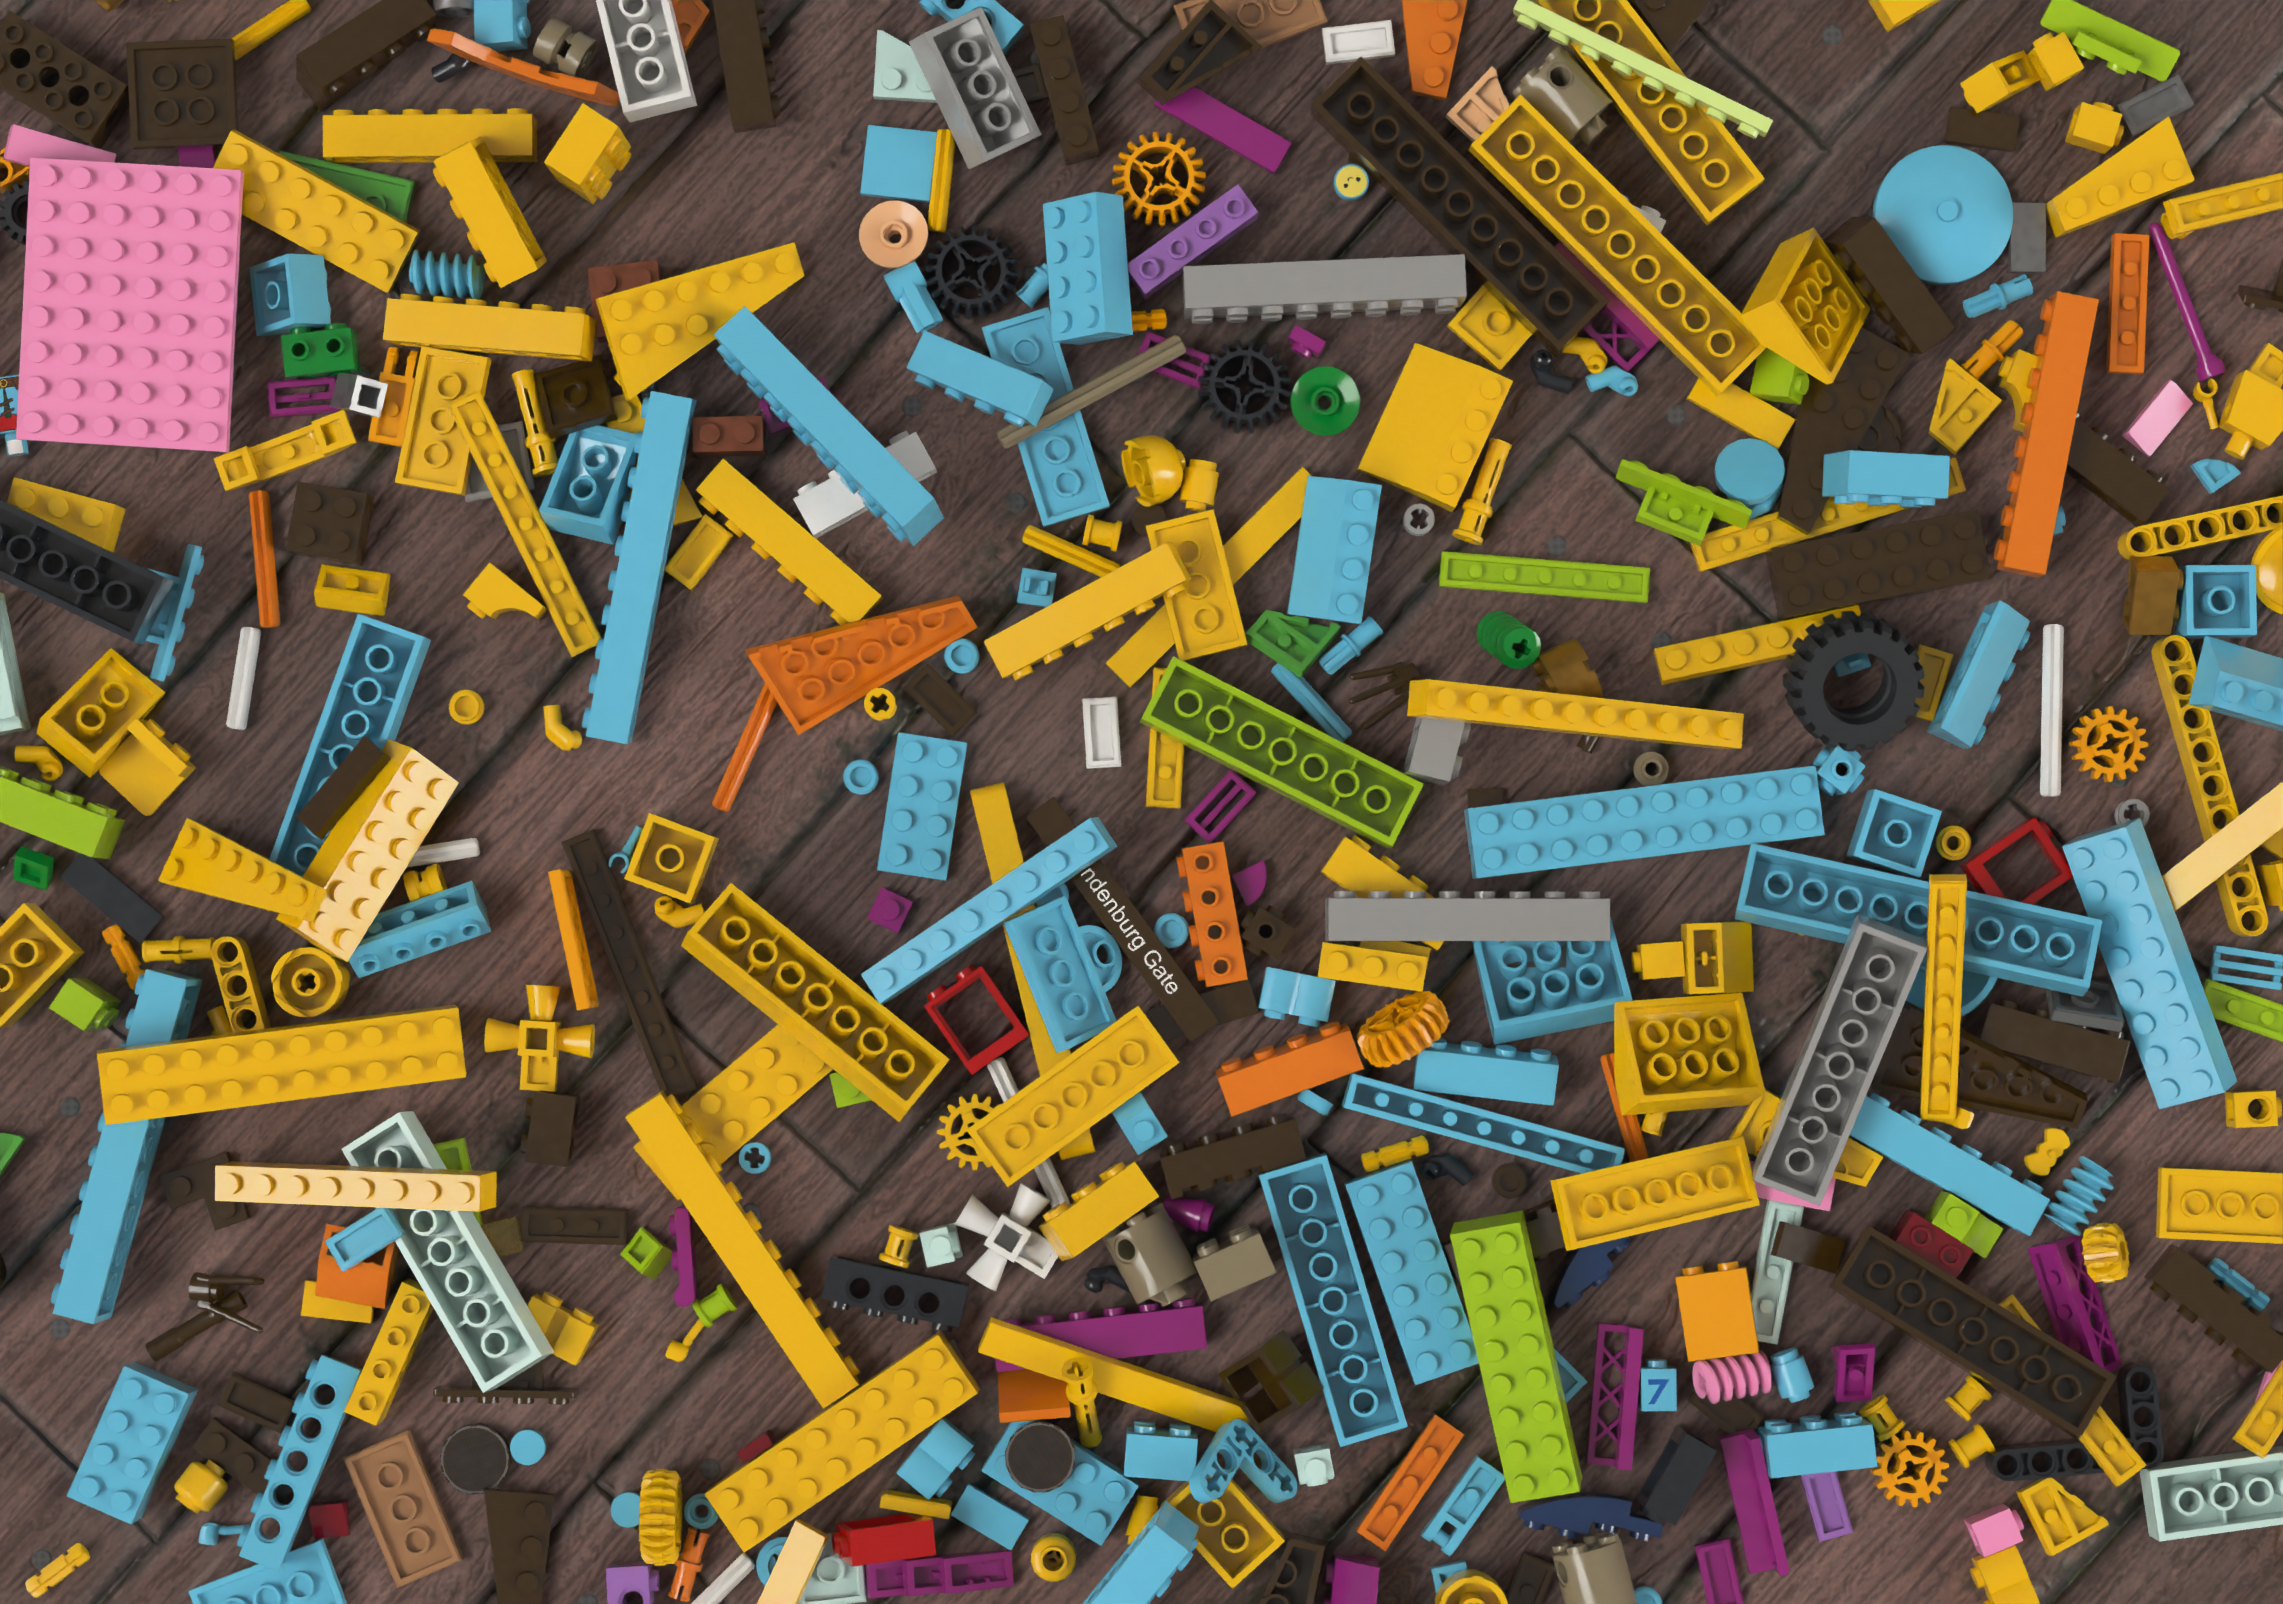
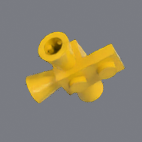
M526 985L530 1020H520V1026L492 1018L487 1019L484 1039L485 1052L518 1048V1055L522 1056L520 1090L556 1092L559 1051L590 1059L593 1057L595 1045L594 1024L561 1028V1021H552L561 989L559 986Z

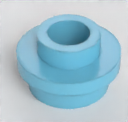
M705 1493L693 1495L685 1504V1519L694 1528H709L719 1517L705 1496ZM700 1504L707 1506L709 1510L708 1515L705 1517H701L696 1513V1507Z

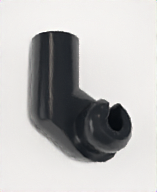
M1449 1153L1429 1156L1422 1162L1421 1174L1427 1180H1435L1436 1177L1450 1175L1459 1184L1465 1186L1474 1175L1470 1169Z
M1117 1266L1092 1268L1086 1274L1087 1279L1084 1282V1286L1093 1293L1102 1291L1103 1284H1113L1131 1293Z

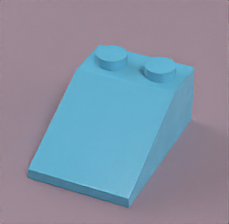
M599 425L569 434L539 509V513L549 530L614 545L622 524L621 514L623 505L629 498L631 487H628V477L631 467H635L637 453L634 452L637 434Z

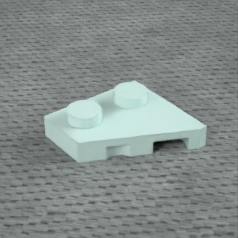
M877 30L874 99L937 103L911 46L883 30Z

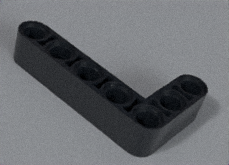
M2128 1363L2121 1367L2117 1374L2122 1434L2136 1452L2141 1443L2148 1442L2150 1444L2151 1450L2149 1455L2142 1459L2146 1464L2142 1469H2150L2160 1464L2164 1455L2157 1379L2149 1368L2137 1363ZM2141 1371L2144 1377L2143 1383L2139 1388L2132 1389L2130 1378L2135 1372ZM2144 1406L2147 1411V1418L2144 1422L2136 1424L2133 1419L2134 1412L2139 1407ZM2078 1438L1999 1445L1994 1447V1452H1987L1985 1456L1986 1469L2003 1481L2105 1473ZM2078 1448L2081 1452V1459L2076 1465L2070 1466L2067 1462V1455L2072 1449ZM2043 1451L2046 1455V1462L2041 1468L2034 1469L2032 1458L2037 1452ZM2003 1455H2009L2011 1457L2010 1468L2007 1471L1999 1472L1997 1469L1998 1459Z

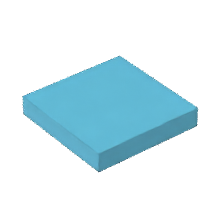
M868 125L861 196L930 203L937 132Z

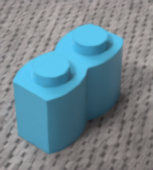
M1266 967L1258 1008L1265 1009V1017L1284 1020L1286 1014L1299 1016L1298 1023L1319 1027L1320 1021L1328 1022L1336 981Z
M943 1417L938 1420L896 1473L928 1500L934 1494L940 1498L953 1482L949 1478L956 1467L963 1470L974 1457L975 1453L971 1449L975 1442L948 1419Z

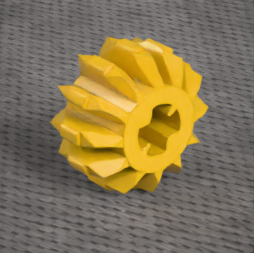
M2100 1223L2085 1229L2081 1241L2083 1245L2082 1254L2084 1255V1265L2087 1267V1274L2095 1283H2112L2127 1277L2130 1266L2128 1255L2130 1253L2122 1229L2116 1223Z

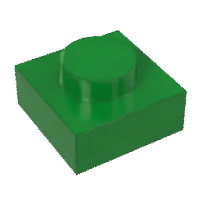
M20 847L15 855L13 879L47 891L52 883L54 858L41 852Z

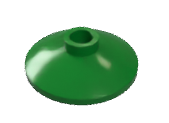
M1328 366L1313 368L1304 373L1295 383L1290 399L1291 410L1298 424L1309 433L1318 436L1336 435L1346 430L1356 419L1360 408L1359 390L1353 379L1340 369ZM1322 397L1329 398L1331 401L1330 408H1320L1318 400Z

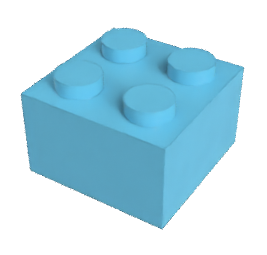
M2185 565L2178 568L2183 571L2182 590H2177L2176 601L2179 604L2176 635L2182 636L2185 639H2198L2205 636L2212 638H2248L2257 635L2256 565Z
M1877 789L1868 790L1846 857L1909 878H1920L1942 811Z
M1135 1420L1134 1426L1127 1425L1124 1476L1189 1481L1196 1468L1197 1431L1191 1430L1190 1425L1184 1423H1169V1428H1156L1153 1421Z

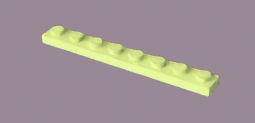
M1517 0L1513 8V14L1518 16L1517 22L1531 30H1536L1537 26L1550 32L1548 37L1553 41L1567 46L1568 42H1571L1581 47L1579 52L1592 60L1599 61L1600 57L1612 62L1611 68L1620 74L1630 77L1631 73L1641 76L1644 78L1642 83L1658 92H1662L1663 88L1676 94L1674 97L1676 101L1693 108L1696 103L1708 109L1706 115L1721 123H1725L1726 119L1739 125L1738 131L1751 138L1756 139L1758 134L1765 137L1773 122L1772 119L1529 0Z

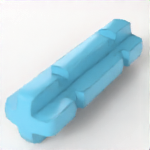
M2214 1258L2209 1262L2206 1268L2217 1276V1281L2220 1280L2219 1284L2224 1283L2244 1297L2246 1305L2252 1306L2260 1312L2267 1306L2269 1297L2262 1291L2255 1290V1286L2235 1270L2228 1269L2229 1266L2221 1259Z

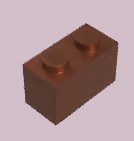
M763 416L692 417L693 453L697 457L767 456L766 420Z

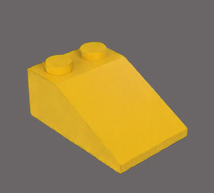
M110 648L40 718L36 734L91 778L132 734L127 727L136 718L144 720L164 696L165 692L115 650Z

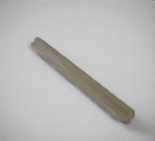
M1174 335L1049 402L1036 427L1024 423L1021 428L1010 423L999 429L996 433L1000 443L1004 448H1010L1183 355L1186 352L1183 341L1178 335Z

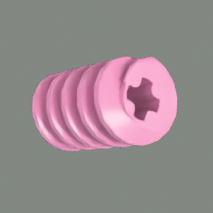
M1760 1350L1759 1353L1721 1357L1720 1359L1713 1358L1707 1360V1362L1699 1360L1693 1366L1692 1377L1695 1392L1701 1399L1707 1395L1709 1401L1713 1404L1719 1402L1720 1395L1723 1400L1730 1401L1733 1393L1738 1399L1745 1397L1746 1391L1750 1396H1755L1759 1389L1764 1394L1769 1393L1771 1390L1769 1361L1766 1354Z

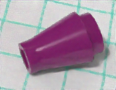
M1171 1196L1165 1197L1163 1206L1170 1219L1197 1233L1200 1230L1209 1231L1214 1217L1215 1205L1208 1203V1199H1171Z

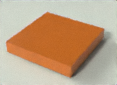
M1029 1369L998 1372L1000 1423L1071 1417L1070 1401L1066 1396L1068 1383Z

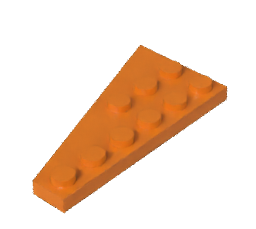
M1401 0L1411 93L1446 101L1467 0Z
M958 595L745 649L793 728L800 735L865 696L871 690L880 687L978 627Z

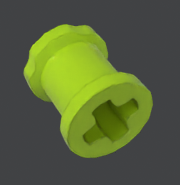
M722 1283L716 1286V1291L700 1301L695 1299L692 1303L696 1314L707 1328L713 1325L712 1321L726 1312H734L738 1309L731 1294Z

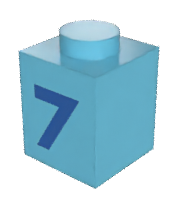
M1646 1359V1365H1641L1637 1408L1641 1411H1677L1676 1368L1672 1365H1667L1666 1359Z

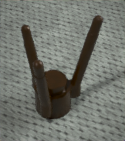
M1399 662L1389 667L1350 674L1351 680L1392 674L1388 676L1389 682L1349 698L1350 704L1366 700L1391 689L1395 696L1401 694V696L1361 725L1362 729L1369 728L1409 700L1410 681L1421 680L1418 670L1413 663L1403 666L1402 662Z
M201 1272L193 1274L188 1292L191 1300L198 1301V1309L211 1311L258 1334L263 1332L262 1327L213 1304L215 1300L220 1301L222 1299L225 1285H263V1278L217 1276Z

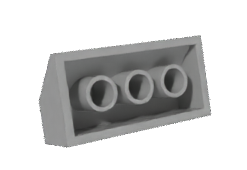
M982 7L909 41L968 169L974 168L1042 135Z

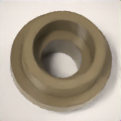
M1646 752L1636 759L1633 772L1639 783L1644 786L1660 785L1665 781L1668 776L1669 767L1666 759L1661 754ZM1650 762L1656 764L1658 768L1654 776L1648 775L1645 771L1646 765Z

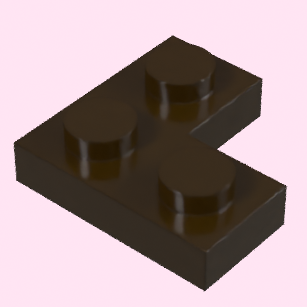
M229 1152L159 1176L170 1209L204 1198L215 1231L250 1219L251 1216L246 1202L215 1201V1165L232 1162Z

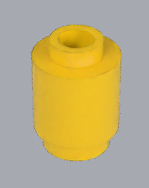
M1190 459L1189 467H1185L1179 499V501L1186 503L1185 509L1204 512L1206 511V506H1214L1219 473L1216 472V463Z

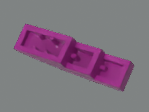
M1011 1550L939 1554L865 1565L867 1596L870 1599L899 1595L953 1594L1014 1586Z

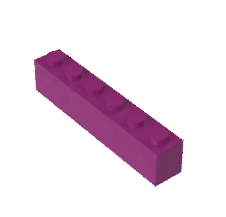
M1194 1298L1178 1299L1174 1301V1306L1160 1308V1302L1139 1304V1310L1125 1312V1306L1104 1308V1314L1090 1316V1310L1069 1312V1318L1055 1320V1314L1034 1316L1035 1322L1021 1324L1020 1318L1001 1320L1114 1359L1207 1348L1202 1303L1195 1304ZM996 1359L997 1372L1026 1369Z

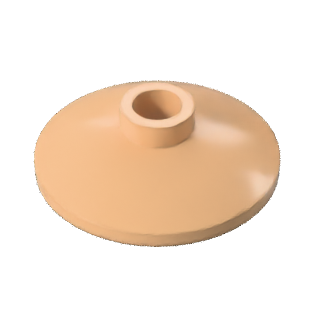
M886 201L876 205L865 215L859 229V241L865 255L875 264L886 268H900L912 263L923 253L928 241V226L922 213L913 205L903 201ZM894 234L902 236L898 243H891L889 241L890 237Z

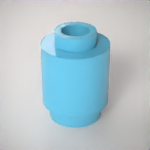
M1796 1347L1771 1355L1772 1364L1770 1369L1781 1398H1789L1790 1403L1808 1398L1810 1396L1809 1390L1814 1388V1384L1804 1356L1799 1355Z

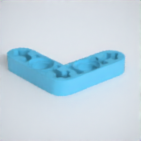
M1241 1419L1229 1421L1219 1427L1189 1480L1192 1496L1201 1503H1207L1220 1498L1238 1467L1273 1503H1280L1291 1499L1297 1492V1482L1293 1473L1255 1431ZM1218 1452L1224 1457L1225 1469L1221 1468L1218 1464ZM1254 1453H1256L1261 1459V1469H1259L1254 1463Z

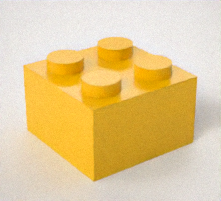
M649 813L624 879L695 904L719 838Z

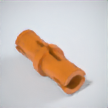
M694 1527L687 1528L688 1532L681 1556L675 1562L677 1570L671 1589L668 1592L669 1597L677 1599L680 1587L683 1585L680 1601L685 1602L690 1601L696 1574L702 1570L703 1563L700 1561L707 1538L710 1535L708 1531L701 1529L698 1540L694 1543L697 1528Z

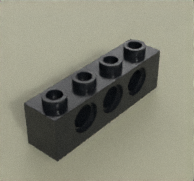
M832 1255L821 1299L829 1300L828 1306L849 1310V1306L854 1305L863 1307V1314L883 1317L884 1312L898 1315L897 1321L917 1325L918 1319L932 1322L931 1328L952 1332L953 1327L960 1328L970 1283ZM856 1278L866 1279L870 1284V1293L863 1297L855 1295L851 1289L852 1281ZM897 1285L903 1289L905 1298L901 1303L893 1304L887 1300L885 1292L889 1286ZM927 1292L934 1293L939 1299V1307L933 1311L923 1309L920 1305V1296Z

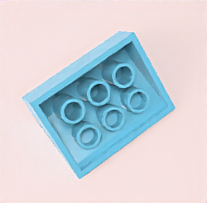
M1611 917L1610 941H1505L1504 943H1500V941H1472L1494 1045L1614 1021V1004L1620 1001H1633ZM1566 945V968H1559L1561 963V946ZM1514 962H1523L1519 967L1506 966ZM1527 962H1534L1536 967H1527Z

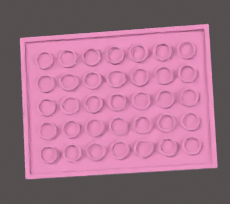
M30 158L16 439L229 452L244 172L242 170Z

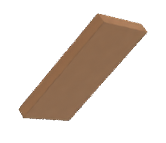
M1188 0L1174 5V11L1182 30L1209 0ZM1212 0L1255 39L1262 48L1328 23L1320 0Z
M410 1429L343 1458L397 1588L464 1559Z

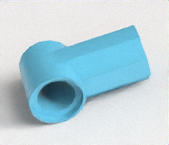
M915 261L883 275L896 302L901 303L917 335L923 333L924 330L928 331L936 327L943 321L940 311L926 289L928 287Z

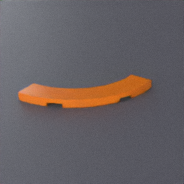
M435 28L430 29L428 42L474 63L562 94L615 107L618 105L620 99L618 92L599 82L563 73L545 71L540 66L511 57L510 59L456 32Z

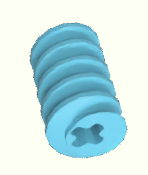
M415 249L409 269L410 289L414 287L417 294L423 295L428 288L432 296H437L442 288L443 294L446 297H451L456 289L459 298L464 299L470 291L472 299H480L484 288L485 269L483 264L485 262L482 260L480 266L476 265L474 255H470L467 263L463 264L461 255L456 253L453 262L449 263L446 252H442L437 262L434 260L432 251H428L425 260H421L419 250Z
M2080 1156L2078 1159L2084 1170L2076 1167L2070 1170L2076 1181L2070 1179L2063 1180V1185L2068 1193L2060 1190L2055 1192V1196L2060 1204L2048 1203L2047 1208L2052 1213V1216L2043 1213V1215L2059 1227L2077 1236H2081L2082 1232L2076 1224L2079 1222L2089 1225L2090 1223L2084 1212H2098L2092 1201L2095 1199L2105 1202L2106 1200L2100 1189H2114V1186L2108 1180L2109 1176H2114L2084 1156Z

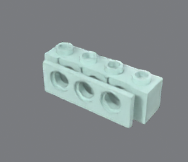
M0 592V736L31 730L5 596L4 593Z

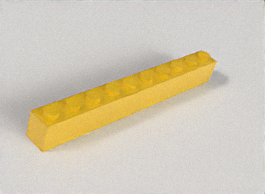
M1431 679L1410 681L1407 713L1409 717L1713 749H1741L1744 721L1743 713Z
M662 1090L629 1112L625 1118L824 1409L859 1385V1379L856 1375L861 1372L850 1355L845 1358L837 1348L841 1342L830 1326L824 1329L817 1318L821 1315V1312L810 1297L806 1300L797 1289L802 1286L799 1279L791 1268L786 1271L778 1261L782 1255L771 1239L765 1242L758 1231L762 1228V1225L751 1210L747 1213L738 1202L743 1198L732 1181L727 1184L719 1174L723 1168L712 1152L706 1155L699 1144L703 1139L692 1123L689 1125L685 1124L679 1115L683 1112V1109L673 1094L666 1096Z

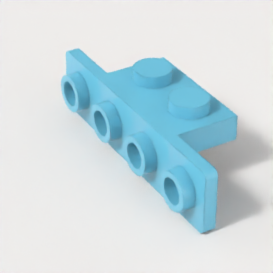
M187 545L178 577L149 569L174 581L146 641L159 644L150 675L152 679L164 682L166 675L170 676L174 669L176 658L172 653L175 642H180L184 634L185 622H182L185 608L189 609L193 602L195 590L191 588L194 575L200 574L204 563V555H201L202 547Z

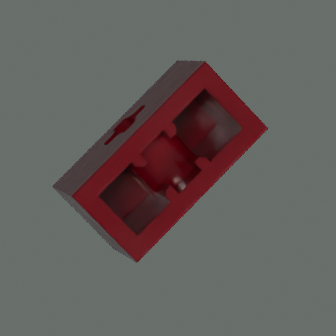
M1905 1210L1889 1236L1890 1239L1954 1278H1957L1974 1251L1910 1210Z

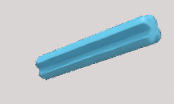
M1279 663L1272 668L1271 673L1327 735L1341 742L1350 737L1352 734L1351 729L1303 677H1298Z

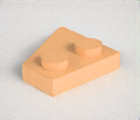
M1493 66L1489 68L1446 115V118L1472 142L1509 107L1506 95L1504 96L1498 81L1497 71Z

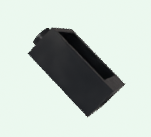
M1677 1425L1636 1497L1643 1506L1641 1511L1645 1513V1516L1664 1526L1666 1521L1676 1526L1717 1450L1706 1441Z

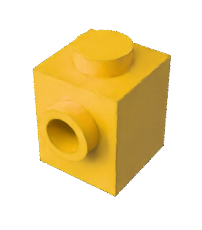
M2082 102L2074 109L2065 142L2105 154L2113 145L2118 146L2124 131V126L2119 125L2122 114L2114 112V107L2105 103L2095 102L2091 105Z

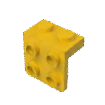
M136 718L127 727L132 734L104 762L99 769V773L139 812L145 816H151L190 776L196 767L189 761L191 755L177 743L172 745L163 737L166 732L152 719L146 721Z

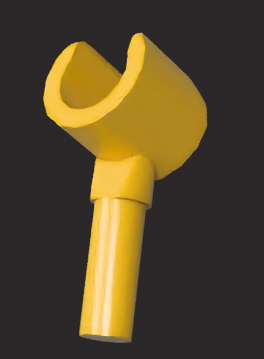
M2210 378L2208 380L2210 393L2202 392L2198 382L2193 389V396L2197 401L2203 402L2210 429H2215L2219 425L2212 397L2217 392L2218 386L2216 381Z
M1957 1107L1956 1119L1922 1120L1942 1122L1958 1129H1967L1972 1123L1974 1113Z
M700 1318L685 1336L683 1343L671 1340L665 1354L667 1358L676 1362L685 1360L693 1340L705 1326Z

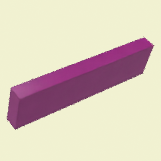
M1195 87L1164 105L1157 101L1154 103L1156 108L1273 175L1292 144L1290 141Z

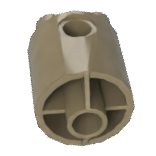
M1559 45L1545 58L1546 62L1539 69L1534 67L1521 79V84L1512 94L1515 96V99L1521 94L1570 144L1577 138H1581L1586 145H1589L1607 128L1608 125L1600 117L1614 101L1571 54Z
M1162 1203L1129 1219L1125 1224L1116 1227L1102 1237L1137 1305L1147 1299H1152L1160 1302L1162 1307L1187 1294L1185 1290L1187 1278L1198 1271Z
M1595 1532L1583 1536V1543L1573 1544L1572 1541H1567L1552 1546V1557L1564 1604H1637L1622 1541L1618 1533L1604 1535L1603 1532Z

